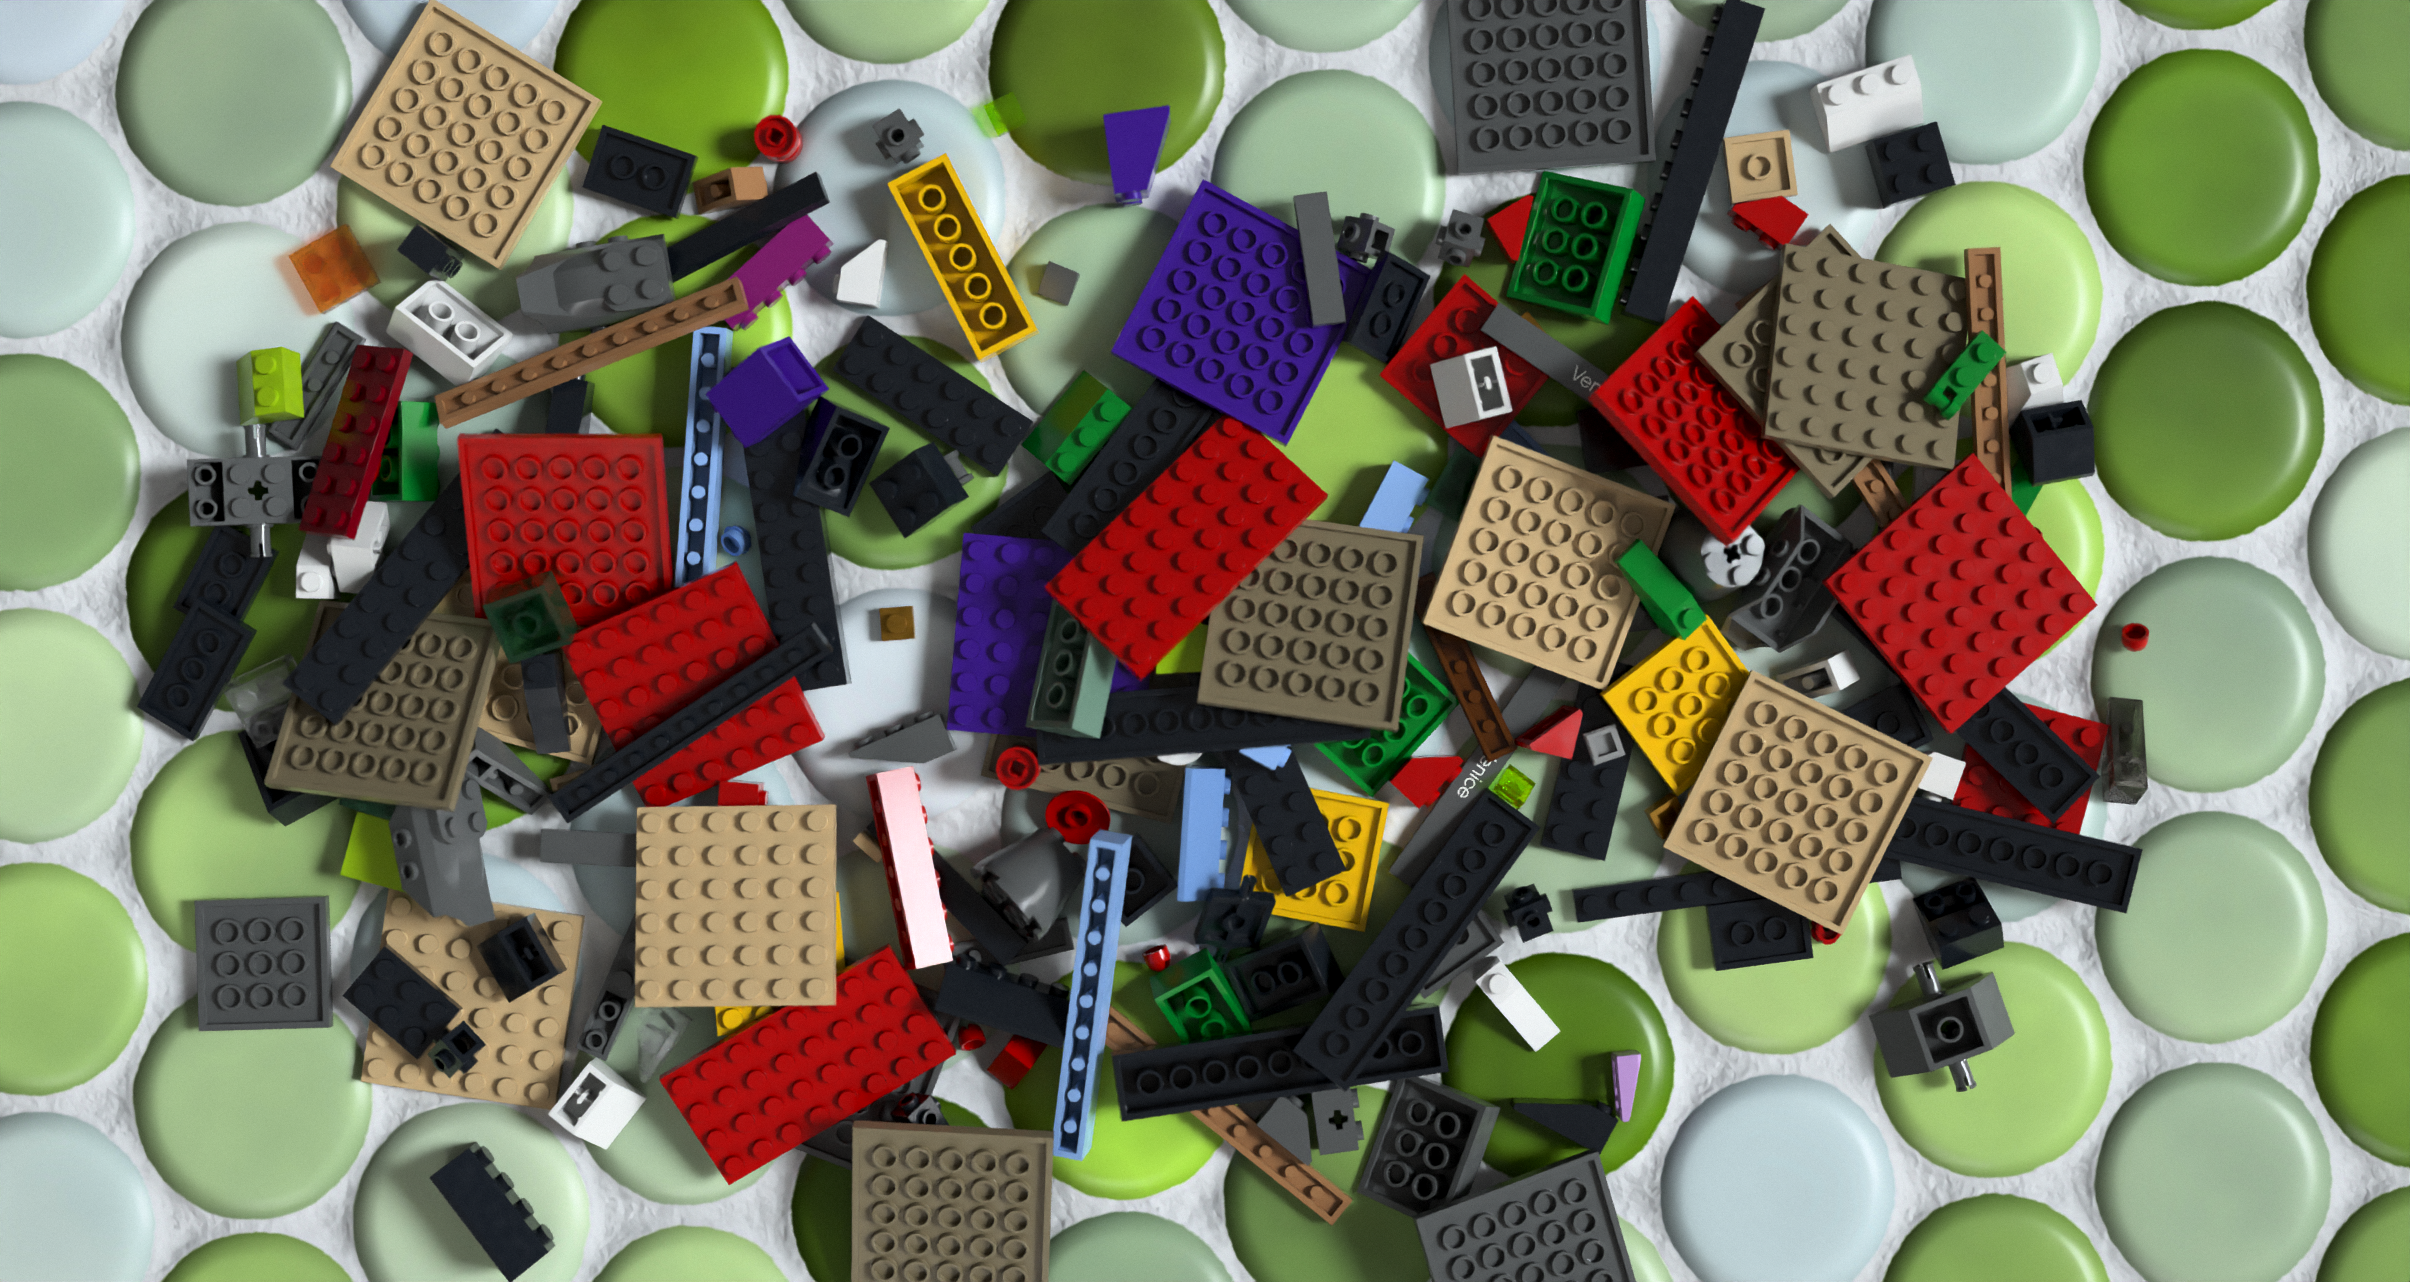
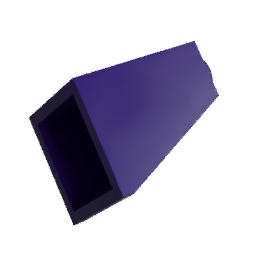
M1169 105L1103 114L1116 203L1123 202L1124 207L1143 204L1142 199L1149 198L1171 124Z
M789 336L759 347L705 395L711 401L713 410L722 416L729 425L734 438L746 448L765 439L826 393L829 388Z

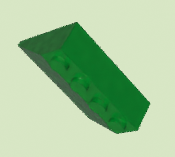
M1543 171L1524 234L1519 259L1515 264L1506 297L1575 318L1608 325L1646 199L1631 188Z
M1408 652L1397 732L1370 729V740L1313 745L1368 795L1373 797L1459 705V702L1441 682Z

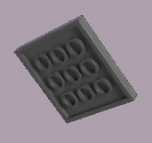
M329 896L198 899L194 901L199 1031L330 1028L333 1026Z

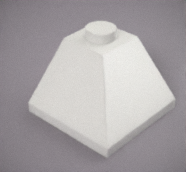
M2052 353L2006 368L2009 430L2021 410L2064 403L2063 383Z

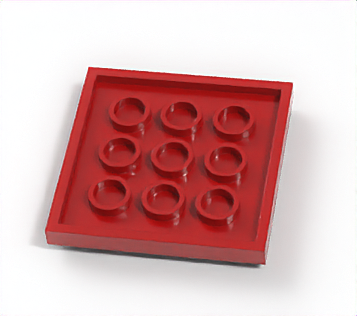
M1464 274L1379 376L1480 460L1484 455L1490 436L1499 437L1549 376L1480 331L1498 302ZM1497 346L1512 412L1445 429L1430 364Z
M2023 703L2091 768L2097 771L2109 725ZM1965 742L1961 761L1965 762L1966 765L1953 800L1950 799L1949 804L2080 834L2092 786L2053 824Z

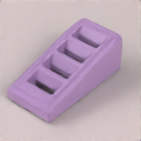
M1638 1050L1616 1051L1611 1054L1616 1116L1622 1122H1628L1631 1117L1641 1062V1053Z

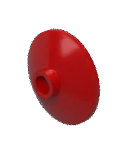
M1079 790L1064 791L1054 796L1048 803L1045 813L1049 828L1054 827L1057 829L1066 842L1079 845L1090 844V839L1099 830H1109L1111 822L1109 810L1103 801L1093 794Z

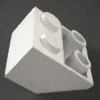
M1497 346L1430 364L1445 429L1512 412Z
M596 1057L586 1065L548 1115L573 1135L607 1149L648 1097Z

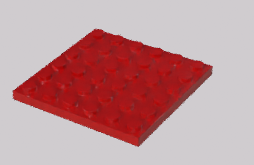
M1692 296L1608 377L1588 399L1725 547H1728L1743 533L1800 468L1774 440L1760 438L1762 427L1695 357L1694 353L1721 328V325Z
M459 434L457 444L475 618L499 620L505 625H591L673 589L662 434Z
M1970 453L1954 466V470L1948 471L1822 581L1947 734H1952L2098 606L1974 453Z
M736 561L568 634L558 641L616 751L779 645ZM793 677L634 780L633 784L645 807H666L714 787L720 781H728L823 741L825 735L796 678Z

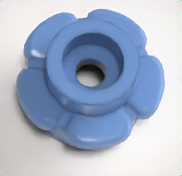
M727 526L725 528L724 534L720 539L723 548L733 556L747 553L751 547L749 532L741 526Z

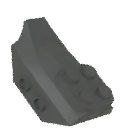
M664 234L628 240L626 235L608 238L607 244L596 245L595 241L580 242L575 244L576 249L534 256V262L524 272L516 276L522 314L541 323L546 328L548 334L590 331L592 334L676 301Z
M1802 504L1786 510L1765 539L1761 567L1755 577L1742 590L1720 630L1724 637L1744 651L1758 647H1769L1781 653L1815 636L1826 623L1828 616L1838 603L1822 581L1853 555V543Z
M464 776L454 812L397 805L389 822L402 889L433 917L447 915L460 920L468 927L496 920L480 838L486 832L487 819L480 786L476 780Z

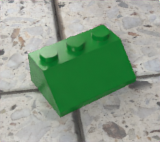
M1083 370L1023 442L1022 446L1072 487L1100 454L1133 409L1101 382Z
M398 401L381 455V468L376 480L372 484L369 501H436L440 490L438 478L440 449L437 444V428L440 420L436 403Z

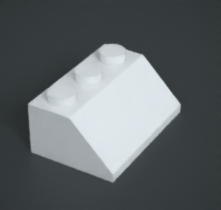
M1911 54L1817 84L1809 91L1828 153L1924 122L1921 83Z
M436 277L431 278L395 307L386 333L457 387L483 377L513 337V334L443 280Z

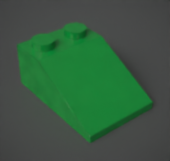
M1207 948L1194 953L1149 978L1154 1000L1182 1041L1254 1030L1223 972Z

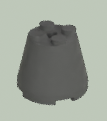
M1686 506L1673 513L1657 558L1692 594L1696 602H1711L1721 599L1741 586L1750 583L1761 567L1765 545L1763 539L1758 536L1755 530L1748 526L1732 544L1725 547L1693 511Z
M1051 827L1048 831L1039 828L981 859L970 869L971 876L975 880L979 877L982 881L981 893L1013 928L1016 926L1019 929L1024 928L1027 930L1026 937L1032 942H1038L1049 932L1084 878L1083 869L1087 867V863L1077 852L1071 853L1063 844L1065 842L1064 837L1054 827Z

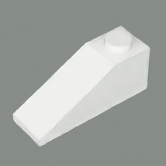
M1497 956L1472 976L1477 985L1535 1052L1560 1032L1559 1028Z

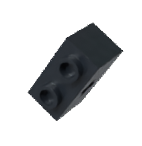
M419 224L415 225L397 249V251L427 274L446 281L448 277L453 278L460 271L463 265L461 260L465 256L434 231Z

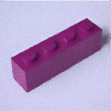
M808 214L789 223L727 279L729 280L736 276L740 279L749 306V310L724 319L732 329L738 331L741 328L747 330L758 320L759 317L756 314L765 306L768 309L774 306L783 297L780 293L789 284L792 286L797 285L806 277L807 272L805 270L813 262L818 265L831 254L832 251L829 248L834 243Z

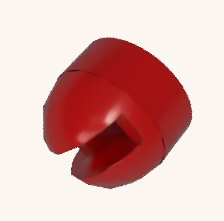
M2130 623L2123 627L2121 641L2127 650L2137 652L2146 647L2149 640V630L2146 626L2139 623Z
M1166 944L1150 948L1142 954L1149 969L1157 972L1167 968L1171 961L1170 952Z
M969 1023L968 1029L962 1026L958 1033L960 1047L964 1051L978 1049L986 1043L984 1032L977 1024Z

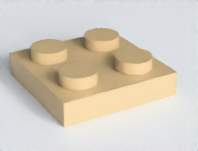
M1789 129L1723 138L1722 145L1730 205L1777 196L1787 198L1798 195Z

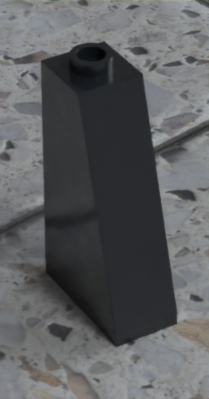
M586 375L554 386L545 434H589L595 383L585 381Z

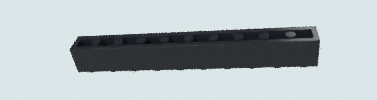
M1724 0L1722 5L1716 4L1710 23L1715 24L1712 36L1706 35L1700 54L1705 55L1701 68L1696 66L1690 81V86L1695 88L1691 99L1685 98L1680 112V117L1684 118L1681 130L1675 129L1669 148L1674 149L1671 161L1665 160L1659 179L1664 181L1660 193L1655 192L1652 197L1649 211L1654 213L1650 224H1644L1639 237V242L1644 244L1640 256L1636 254L1633 256L1628 272L1633 274L1630 286L1623 287L1618 304L1623 306L1622 315L1655 326L1663 323L1766 8L1741 0Z

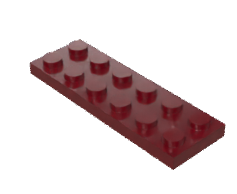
M357 345L303 512L299 531L310 535L355 540L413 357L412 352L402 348Z

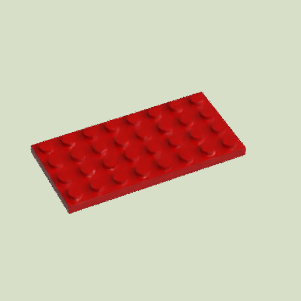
M1223 415L1045 586V591L1141 681L1327 499L1328 494L1261 432L1233 417Z
M888 943L836 973V1005L779 1006L660 1075L659 1080L728 1185H731L956 1055V1049Z

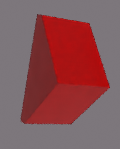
M1526 195L1493 215L1484 223L1508 263L1516 264L1519 259L1534 196Z
M1563 705L1514 739L1515 744L1530 750L1572 759L1583 713L1579 708Z
M1014 1034L987 1068V1071L1013 1090L1031 1069L1048 1044Z

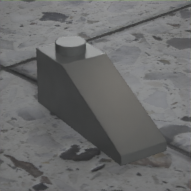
M478 726L464 776L476 780L479 785L532 815L549 799L548 797L553 791L500 739Z

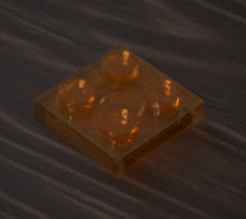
M347 224L340 226L289 255L291 262L321 314L330 312L381 283L352 229Z

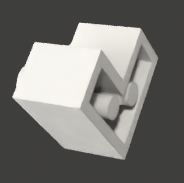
M366 502L355 540L328 538L327 552L333 558L332 576L337 578L339 592L359 593L385 562L383 546L391 527L387 503Z

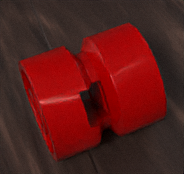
M769 115L757 124L754 131V141L757 148L774 163H790L801 153L803 138L800 131L786 117Z
M1024 745L1011 746L1000 755L996 764L997 777L1001 783L1015 790L1025 789L1033 784L1041 771V766L1038 765V754L1032 748Z

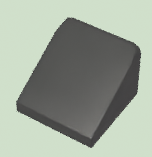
M1049 261L1038 294L1068 306L1080 274Z

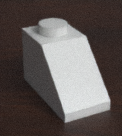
M877 240L843 265L840 275L835 274L833 294H837V300L840 303L879 309L889 243L886 240Z
M306 534L296 566V598L340 599L337 578L332 576L333 558L327 552L329 537Z
M1849 649L1820 657L1776 676L1778 683L1811 699L1840 691L1860 680Z

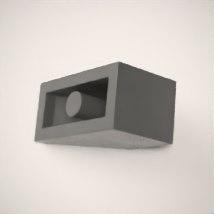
M1298 1095L1272 1099L1256 1119V1125L1309 1166L1312 1162L1307 1113L1306 1109L1303 1108L1305 1102Z

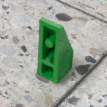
M1636 539L1614 560L1662 633L1685 641L1707 620L1692 594L1642 540Z

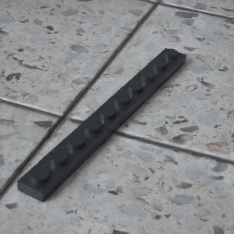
M813 622L552 792L548 797L568 824L829 655L833 651V647L815 622Z
M1882 857L1869 883L1902 879L1900 860ZM1713 871L1572 889L1577 923L1765 898Z

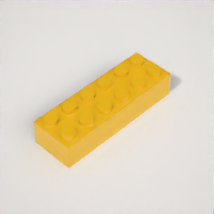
M946 153L887 183L981 363L1039 334L1030 313Z

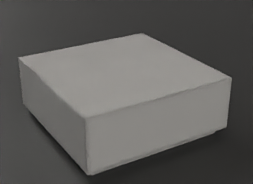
M1614 723L1582 734L1594 766L1625 755Z

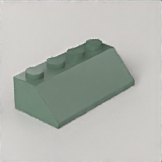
M1054 598L1025 726L1072 737L1100 739L1117 658Z

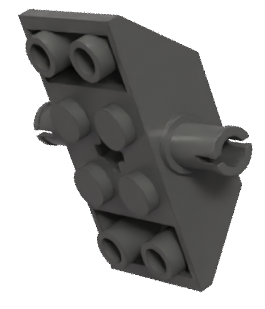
M244 425L246 455H243L242 458L187 459L190 526H246V528L250 529V558L260 557L259 544H262L263 557H272L270 528L274 527L273 525L301 523L322 456L270 457V455L266 454V425L256 426L257 439H254L253 425ZM255 483H261L262 488H267L268 494H263L262 500H255V496L248 493V489H252Z
M1933 961L1924 962L1921 967L1918 964L1913 967V971L1916 974L1923 994L1919 998L1869 1015L1891 1078L1927 1073L1949 1066L1957 1092L1967 1091L1966 1086L1973 1089L1977 1084L1967 1059L1993 1050L2015 1034L1994 973L1989 972L1950 987L1941 988ZM1948 1021L1950 1025L1946 1026L1947 1032L1940 1031L1942 1024Z

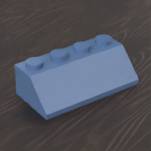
M1186 765L1177 901H1206L1211 888L1224 889L1225 873H1219V860H1226L1227 840H1221V828L1228 827L1229 808L1223 807L1224 794L1230 795L1231 775H1225V767Z

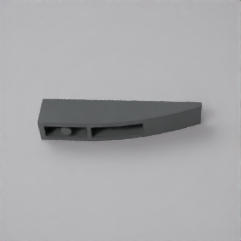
M636 912L575 1047L604 1061L607 1060L635 1004Z

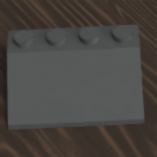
M1422 1076L1398 1079L1357 1192L1410 1217L1469 1195L1501 1107Z

